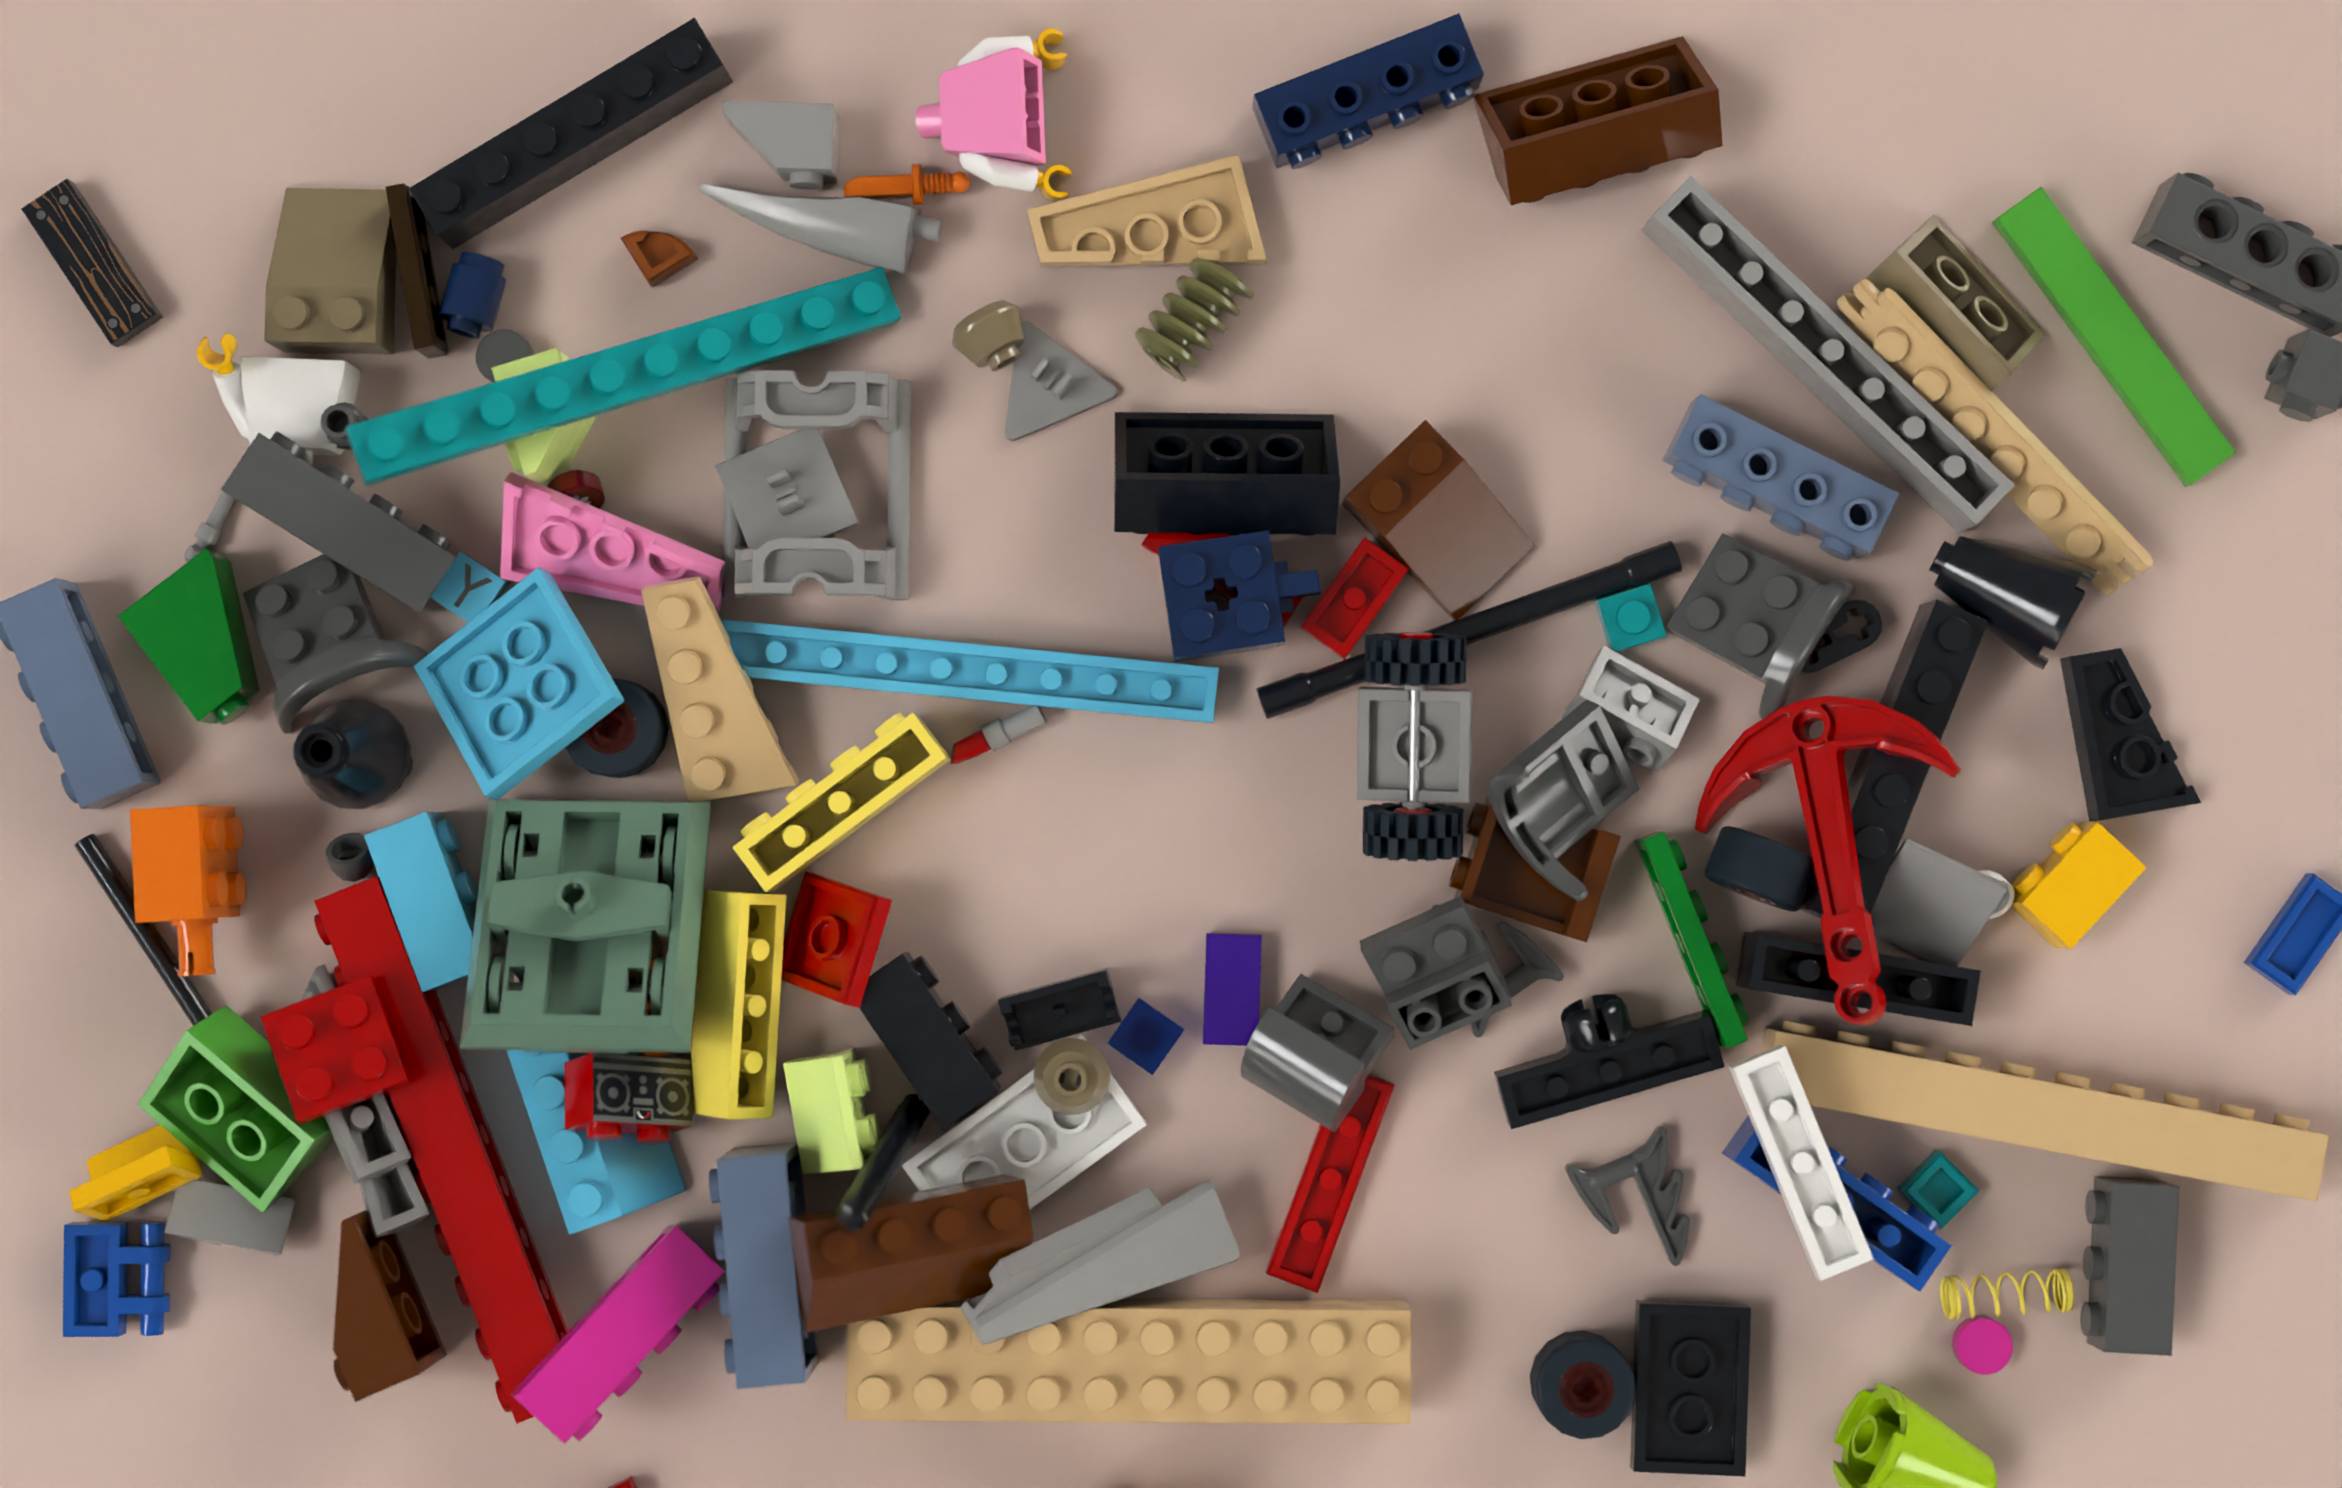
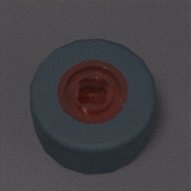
M611 677L625 701L565 748L574 762L588 772L607 777L623 778L637 775L655 763L665 748L668 724L665 709L654 693L638 683Z
M1725 826L1719 833L1704 875L1710 881L1734 892L1783 910L1796 912L1801 907L1815 868L1812 857L1756 833L1732 826Z
M1584 1330L1564 1332L1547 1341L1535 1356L1530 1372L1531 1394L1546 1421L1562 1434L1579 1439L1599 1438L1617 1429L1631 1412L1636 1395L1634 1373L1625 1356L1603 1336Z

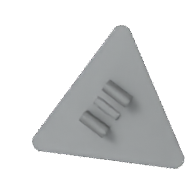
M1029 321L1022 322L1024 343L1018 348L1021 356L1013 363L1005 435L1009 440H1018L1116 397L1117 389L1113 384Z

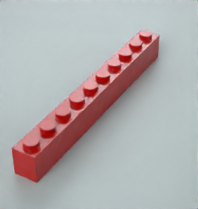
M375 876L315 900L314 902L319 914L314 916L315 926L323 943L327 946H332L339 965L335 966L334 973L339 987L369 975L375 980L411 1083L387 1091L383 1095L385 1100L391 1099L399 1119L395 1122L419 1172L415 1173L414 1177L424 1202L432 1204L439 1224L435 1225L438 1245L444 1255L452 1256L459 1276L455 1277V1287L459 1299L466 1308L471 1307L479 1326L475 1330L478 1348L486 1360L492 1359L499 1380L495 1382L498 1400L504 1411H512L516 1424L534 1416L514 1399L510 1393L568 1333V1328L437 991H421L380 878Z

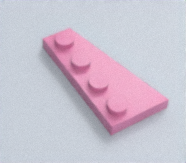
M510 472L504 480L501 579L520 582L540 567L551 573L562 591L644 606L641 592L644 586L700 576L719 614L722 605L725 561L513 472Z

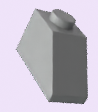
M722 101V113L731 127L783 181H790L791 187L816 190L823 188V182H838L839 115L832 103Z

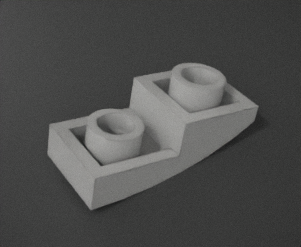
M194 1180L175 1190L164 1234L281 1255L296 1199L281 1196L267 1211L262 1213L232 1186Z

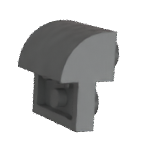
M1462 896L1360 940L1361 952L1383 990L1386 1006L1410 1050L1512 1006L1506 981L1484 931H1480Z
M1300 973L1275 1009L1268 1007L1257 1024L1242 1059L1241 1077L1335 1133L1365 1090L1364 1080L1395 1037L1394 1027Z

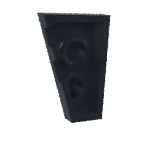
M2118 648L2060 658L2089 821H2100L2201 803L2193 786H2187L2174 762L2178 757L2170 741H2163L2149 714L2151 705L2122 649Z

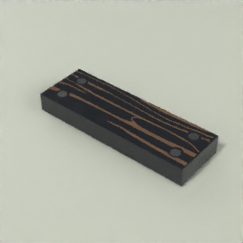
M65 179L21 208L111 345L115 347L121 346L163 318L74 182Z

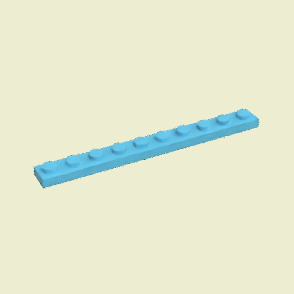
M721 619L731 639L730 645L741 668H745L750 679L1214 723L1218 667Z

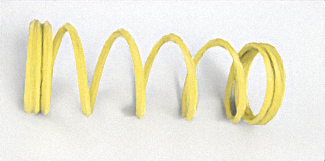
M2054 1268L2050 1272L2045 1286L2042 1278L2035 1271L2030 1270L2024 1275L2021 1286H2019L2016 1279L2010 1273L2004 1272L1997 1280L1994 1289L1991 1281L1984 1274L1980 1273L1974 1278L1969 1292L1967 1285L1959 1276H1944L1940 1284L1942 1309L1946 1318L1950 1321L1958 1320L1960 1317L1961 1299L1955 1281L1957 1279L1965 1290L1969 1302L1970 1317L1974 1319V1289L1977 1280L1981 1277L1986 1280L1994 1299L1995 1314L1999 1317V1288L2003 1277L2009 1276L2018 1292L2020 1312L2024 1316L2026 1314L2024 1287L2027 1277L2033 1274L2037 1277L2043 1289L2046 1312L2048 1314L2051 1312L2049 1287L2053 1276L2052 1285L2055 1305L2061 1313H2069L2074 1304L2072 1280L2066 1269Z

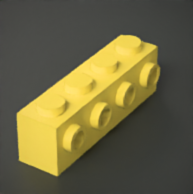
M901 712L895 714L874 731L878 739L862 751L856 745L851 747L830 763V767L833 769L831 774L815 784L812 778L807 780L785 797L789 803L787 807L772 818L768 812L761 814L740 831L744 839L732 848L765 892H773L779 889L951 760L919 715L911 713L905 718Z
M704 890L691 1047L693 1114L727 1120L773 1118L786 911L785 894Z

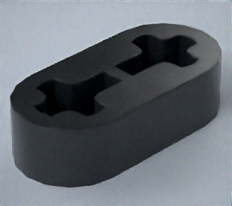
M1864 600L1845 602L1822 635L1826 645L1811 653L1814 662L1809 664L1807 660L1800 674L1805 675L1822 670L1873 644L1878 639L1882 629L1881 616L1875 606ZM1847 611H1850L1854 617L1863 615L1866 619L1867 625L1860 629L1863 637L1860 640L1855 633L1845 635L1839 639L1836 638L1833 630L1848 622Z

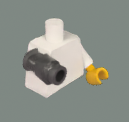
M225 333L221 338V347L225 354L214 352L209 345L208 337H203L196 350L197 358L204 367L213 370L212 376L222 402L241 436L248 439L250 445L258 433L271 439L275 431L305 449L300 459L313 466V455L338 456L343 453L344 449H351L345 432L346 426L369 420L362 414L359 407L354 405L360 381L361 370L343 360L240 356V363L238 364L232 362V358L238 348L237 340L234 336Z

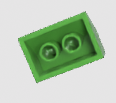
M227 1005L186 1030L137 1104L262 1213L267 1211L322 1154L334 1138L324 1116L304 1124L297 1122L270 1043Z

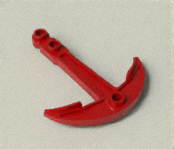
M1823 696L1804 699L1781 707L1740 735L1716 764L1704 788L1698 807L1695 830L1708 834L1714 825L1734 805L1764 785L1759 776L1791 763L1793 764L1824 911L1820 924L1829 976L1839 985L1834 997L1835 1009L1845 1021L1866 1026L1875 1023L1882 1017L1886 1008V997L1881 987L1875 983L1881 968L1872 917L1864 908L1844 753L1849 749L1876 747V749L1888 755L1923 761L1953 778L1957 776L1961 769L1950 751L1937 736L1917 720L1873 700ZM1816 721H1822L1824 724L1822 735L1816 739H1811L1809 735L1811 725ZM1859 937L1862 941V950L1859 955L1850 957L1847 952V945L1851 939ZM1869 993L1872 998V1006L1867 1012L1860 1013L1857 1009V999L1861 994Z

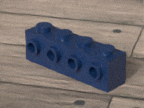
M1458 13L1255 93L1252 109L1276 168L1290 163L1292 169H1298L1319 160L1322 157L1321 151L1339 143H1341L1343 149H1349L1368 141L1373 137L1372 130L1390 123H1392L1394 129L1403 128L1424 117L1423 110L1443 103L1445 109H1450L1468 102L1474 98V90L1479 88L1484 73L1461 16Z

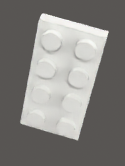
M1083 1033L1076 1037L1088 1042ZM1032 1069L909 1158L901 1166L919 1191L1004 1174L1025 1179L1030 1210L1145 1127L1147 1122L1111 1072L1107 1092L1097 1106L1082 1114L1066 1115L1050 1109L1040 1099L1035 1089L1034 1069ZM1064 1072L1060 1074V1082H1064ZM1081 1075L1077 1077V1085L1081 1084Z

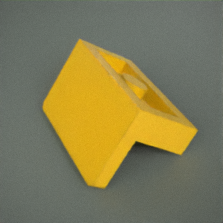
M158 1125L90 1157L87 1165L91 1181L69 1190L74 1212L108 1221L192 1182L203 1175L199 1158L163 1126Z

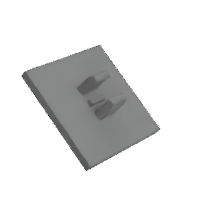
M800 429L715 465L749 549H759L762 544L776 538H827L859 524L820 430Z
M1906 838L1892 860L1871 913L1875 937L1929 962L1958 966L2008 891V885Z

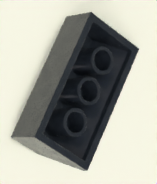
M1115 412L1114 532H1133L1136 534L1189 533L1201 535L1205 533L1247 534L1269 530V534H1299L1302 536H1312L1315 534L1336 535L1340 473L1334 415Z

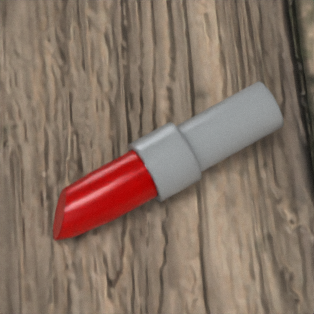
M1030 706L1003 720L997 719L982 726V730L958 741L953 745L950 764H957L975 758L991 749L993 751L1010 744L1012 739L1047 723L1041 707Z

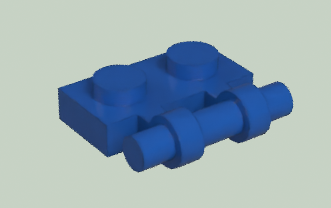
M71 1222L64 1225L63 1337H119L126 1334L127 1314H141L140 1335L155 1336L164 1334V1313L170 1311V1294L164 1293L165 1263L170 1262L171 1244L165 1243V1222H143L141 1244H127L128 1222ZM127 1264H141V1294H127Z

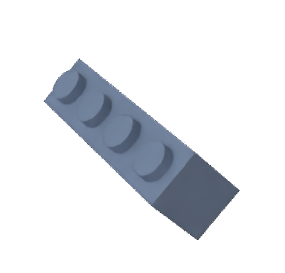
M54 578L1 601L0 639L6 648L16 655L22 670L18 673L20 686L27 698L35 702L44 721L39 725L40 733L47 747L52 752H57L65 771L61 774V781L68 797L74 803H78L80 809H103L160 784L161 781L77 583Z

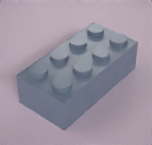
M797 1142L733 1148L716 1160L717 1169H710L709 1172L712 1203H720L722 1225L715 1226L714 1229L715 1253L717 1260L725 1259L727 1282H721L719 1286L720 1310L723 1317L730 1316L732 1339H726L724 1344L726 1371L728 1374H736L737 1389L805 1383L819 1364L817 1331L806 1332L804 1327L788 1217L806 1214Z

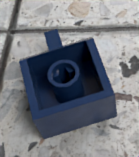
M1269 530L1158 547L1175 662L1285 645L1281 614L1294 611L1293 599L1321 594L1318 570L1289 573L1287 561L1273 562ZM1219 583H1225L1228 591H1237L1238 597L1229 600V609L1224 611L1218 610L1216 602H1206V595L1213 594L1215 585Z

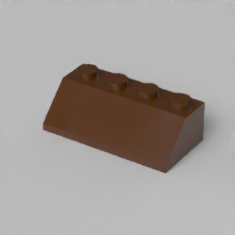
M1683 36L1478 93L1474 96L1475 107L1496 179L1511 206L1519 203L1536 202L1547 195L1572 188L1590 187L1598 181L1618 175L1643 172L1651 166L1675 159L1693 158L1704 151L1723 146L1719 89Z
M1005 1174L883 1198L878 1203L870 1219L865 1222L863 1228L859 1231H849L847 1224L838 1223L836 1219L837 1208L788 1217L806 1332L980 1296L989 1292L993 1287L989 1272L998 1261L1031 1245L1033 1240L1025 1179Z

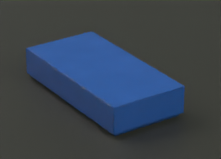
M2306 873L2243 963L2288 995L2296 996L2342 930V893L2314 873Z

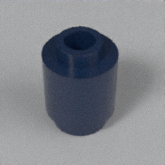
M462 252L459 262L452 264L438 314L439 317L448 321L447 330L475 339L480 337L481 331H493L506 284V279L502 277L504 265L501 262L484 255Z

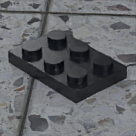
M1636 1300L1633 1371L1636 1395L1632 1405L1630 1468L1633 1472L1721 1476L1746 1475L1751 1307L1747 1304Z

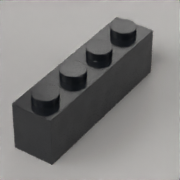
M1744 932L1736 986L1834 1003L1835 993L1839 985L1829 976L1824 944ZM1847 948L1850 957H1855L1861 952V950ZM1878 953L1881 971L1875 983L1881 987L1886 997L1884 1012L1972 1026L1981 970ZM1861 994L1857 999V1007L1871 1008L1872 998L1870 994Z

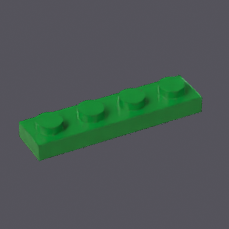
M1654 832L1634 840L1702 1010H1707L1712 1017L1719 1046L1730 1048L1747 1041L1748 1038L1743 1029V1026L1749 1024L1747 1011L1737 993L1729 994L1722 976L1729 972L1725 956L1716 941L1709 944L1701 923L1708 920L1706 909L1696 890L1688 892L1680 872L1687 869V864L1675 838L1668 840L1665 832Z

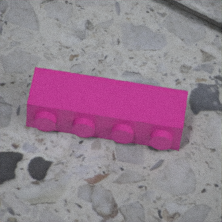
M668 1225L510 1395L559 1441L565 1444L572 1436L580 1441L602 1418L603 1415L597 1410L612 1393L617 1397H621L638 1380L642 1371L637 1366L653 1349L657 1354H660L677 1338L682 1329L676 1323L692 1307L699 1312L719 1292V1285L715 1281L725 1271L677 1225Z

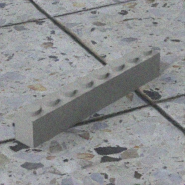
M1690 176L1661 205L1641 229L1958 533L1976 526L2015 486L1694 178Z

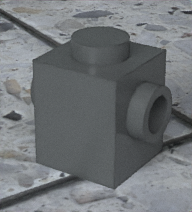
M2311 329L2288 338L2284 350H2279L2268 366L2265 379L2270 381V385L2264 399L2281 405L2279 411L2285 416L2305 422H2310L2313 419L2341 409L2342 342Z

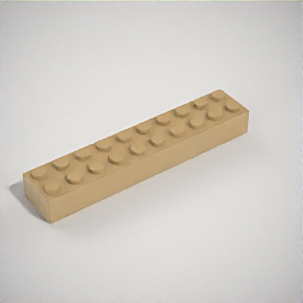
M976 1297L847 1324L846 1421L1411 1424V1309L1406 1300L1123 1298L988 1344H983L978 1340L961 1311V1306L965 1301H970Z

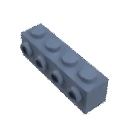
M1702 394L1690 403L1662 459L1663 462L1673 466L1671 473L1678 479L1697 487H1701L1702 483L1705 482L1723 491L1720 498L1726 503L1744 511H1751L1752 507H1755L1771 515L1770 523L1776 528L1794 536H1800L1803 531L1821 540L1819 545L1821 550L1845 561H1849L1851 556L1858 559L1871 553L1900 493Z

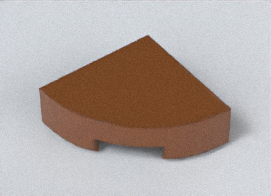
M640 230L621 237L624 245L652 288L698 260V257L686 243L666 233Z

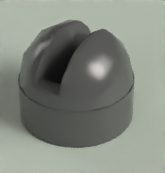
M343 834L332 840L326 848V857L330 868L342 880L356 882L366 878L371 872L374 862L363 834Z

